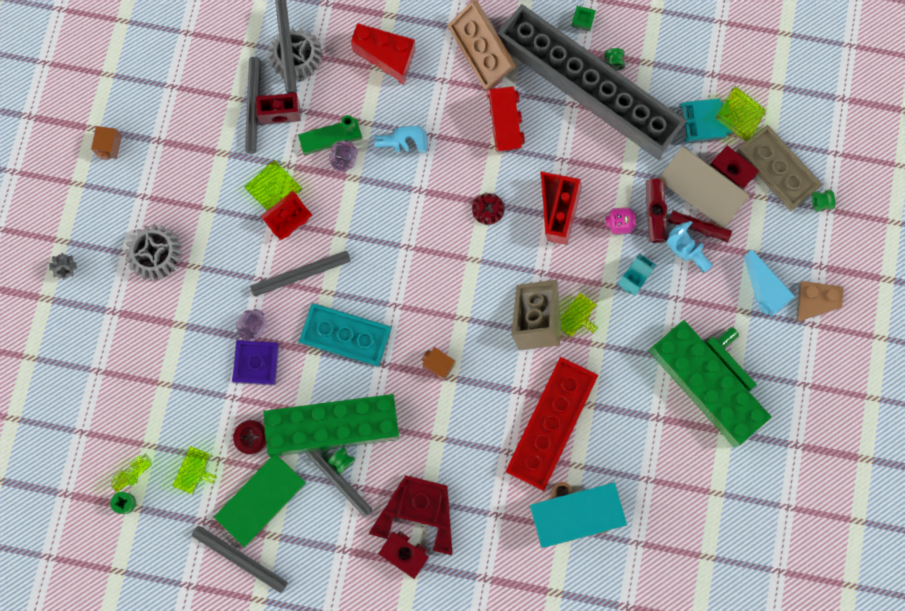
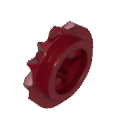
M485 192L482 195H478L473 201L472 214L481 224H495L504 215L505 205L502 199L495 193ZM484 203L488 206L494 204L492 207L493 214L489 211L483 212L485 209Z
M246 420L240 423L233 434L235 447L244 454L252 455L259 453L266 446L265 427L255 420ZM250 431H252L253 435L259 437L252 441L251 446L249 440L242 438L248 436Z

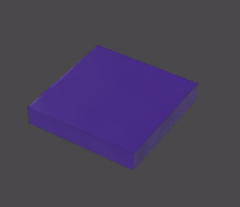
M236 340L232 382L276 386L279 343Z

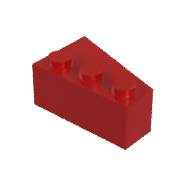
M357 23L351 39L353 52L372 65L375 64L384 73L391 75L404 85L416 50L415 39Z
M514 86L489 89L486 93L490 102L489 112L492 117L496 152L521 149L522 144H525L524 132H520L519 124L522 123L521 111H517L516 103L520 102L518 90L515 91Z
M540 171L547 241L568 245L582 190L581 179Z

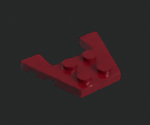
M405 475L369 531V535L388 539L394 517L438 528L433 551L452 556L448 486Z

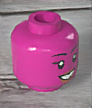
M629 207L612 208L609 213L610 216H605L606 229L611 228L613 235L630 234L633 228H636L635 211L631 212Z

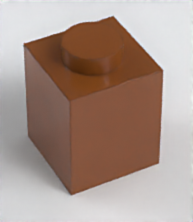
M96 126L91 150L100 159H117L122 135L115 128Z
M436 347L432 351L428 349L421 359L424 361L422 364L423 368L442 381L446 379L456 364L454 359Z

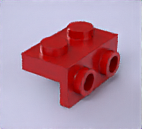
M291 191L260 217L271 232L281 241L284 238H288L299 226L307 223L313 214L305 207L297 194Z

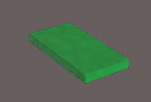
M279 456L271 457L225 504L214 518L246 548L304 487L306 482Z

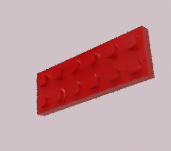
M561 356L559 357L505 473L544 492L599 376L598 374Z

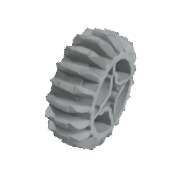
M292 27L290 35L294 65H298L294 66L296 81H299V77L303 76L306 80V74L309 73L313 76V69L318 70V63H322L321 56L323 52L320 49L321 44L317 41L315 35L311 36L309 30L304 33L301 27L298 31H295V28ZM277 33L278 39H272L273 45H270L268 48L270 52L268 53V58L270 59V66L274 67V72L276 74L279 73L283 79L282 59L280 60L279 33ZM311 49L310 57L307 61H305L304 56L307 54V51Z
M153 224L151 230L148 226L144 225L143 232L137 229L138 235L136 237L130 235L133 241L126 242L130 249L124 250L125 254L128 255L125 260L127 263H130L129 268L135 270L134 273L137 276L141 275L145 280L150 277L152 281H155L156 275L159 279H163V273L171 276L169 270L171 268L177 270L174 263H181V259L177 256L183 255V252L179 250L182 244L177 242L179 239L177 235H172L173 231L171 229L166 230L162 225L158 229ZM153 238L164 239L168 244H156ZM146 242L145 247L140 250L142 245ZM153 247L157 250L154 257L150 254L154 250ZM168 255L166 260L162 263V258ZM140 261H151L154 267H145L140 264Z

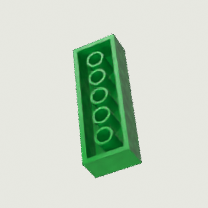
M685 320L681 321L648 350L734 448L744 443L772 418Z
M394 394L263 411L269 457L399 440Z

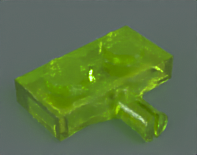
M580 292L560 318L561 332L572 339L575 333L584 326L594 334L599 327L589 321V318L597 304Z
M190 446L172 486L194 495L198 484L202 480L214 484L216 481L208 477L217 480V475L206 472V466L211 454Z
M146 453L142 457L140 455L135 457L129 463L130 466L124 471L121 469L112 476L111 487L116 493L127 485L134 486L135 483L137 484L138 477L152 466V460Z

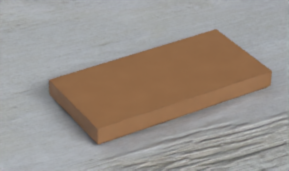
M472 0L447 25L485 91L492 89L517 67L477 0Z

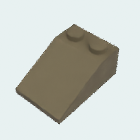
M557 280L516 285L511 336L519 350L560 346L561 319Z

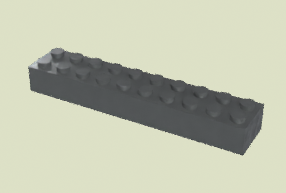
M523 4L519 6L497 33L508 53L658 160L687 122V120Z

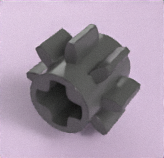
M61 253L58 256H52L53 263H49V270L53 271L54 278L59 277L65 280L69 276H74L73 270L77 269V263L73 262L72 255L68 256Z

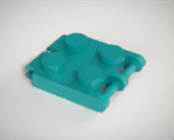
M720 98L681 102L679 104L683 112V118L687 120L684 125L686 131L685 143L723 140L727 137L726 135L733 133L731 119H724L730 116L728 102H721Z

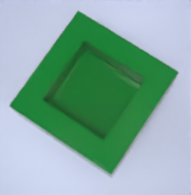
M577 5L571 27L590 31L596 10Z

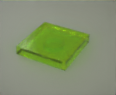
M734 86L715 118L747 142L753 136L767 110L738 87Z
M275 160L244 186L245 190L266 211L291 191L298 195L303 190Z

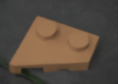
M801 281L799 283L796 322L840 309L843 302L844 287Z

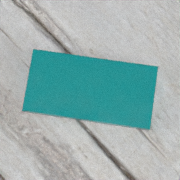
M311 303L298 342L299 344L380 367L392 327Z
M615 482L529 505L541 549L627 526Z

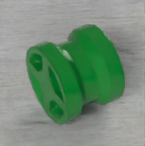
M612 48L604 52V57L607 59L606 64L616 71L625 68V62L623 61L625 52L623 49Z
M831 189L825 190L822 193L819 191L812 193V205L816 212H820L823 209L833 210L835 208V195Z
M342 447L328 462L331 465H335L337 472L342 474L356 459L353 456H349L347 449Z
M118 492L112 496L110 506L115 513L129 514L136 507V499L130 493Z

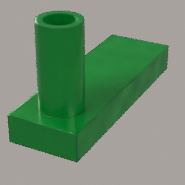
M350 115L343 116L340 123L298 134L304 156L363 139L357 118L353 119Z
M730 327L717 339L714 336L711 337L706 344L744 387L750 391L757 384L725 350L728 345L739 337L738 331Z

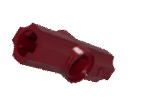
M660 178L646 180L647 209L645 214L648 220L649 242H667L666 213L668 208L665 203L664 180ZM652 207L659 208L661 215L654 214Z

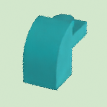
M639 253L618 282V285L624 291L635 296L657 264Z

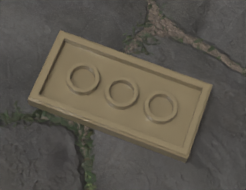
M768 124L736 150L741 157L759 170L757 175L790 212L823 185Z
M685 146L681 147L659 177L664 180V185L723 228L727 226L750 196L749 193Z

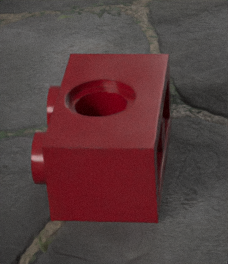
M297 93L256 96L257 117L261 125L301 121L300 101Z
M728 145L710 164V166L743 190L759 172V170ZM727 169H733L736 175L730 174Z
M400 530L397 534L392 532L378 554L415 579L429 559V556L426 555L428 550L418 543L416 546H413L408 542L410 537ZM403 547H408L411 550L412 554L408 560H402L399 556V551Z

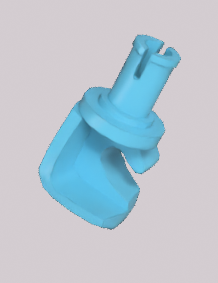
M403 126L395 128L392 135H375V148L394 147L396 152H401L402 147L405 151L409 152L410 150L406 142L412 139L416 143L418 151L426 154L428 138L426 131L420 126Z
M688 221L676 226L669 233L667 239L668 246L678 257L683 258L685 261L692 259L702 273L708 271L713 264L701 252L704 244L699 242L695 245V241L691 239L686 230L692 222Z

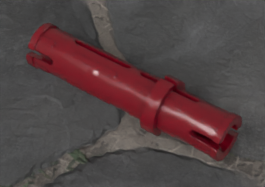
M675 210L671 212L669 223L680 225L691 221L692 224L687 229L704 234L707 238L713 237L728 243L731 237L732 230L715 225V222L702 221Z

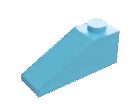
M751 249L744 256L756 301L759 303V308L763 313L769 314L771 317L795 296Z

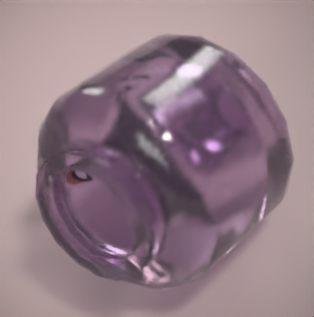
M348 140L338 141L332 146L329 162L335 170L346 172L354 167L358 150Z
M258 309L245 310L236 323L237 334L247 341L259 339L268 324L264 313Z

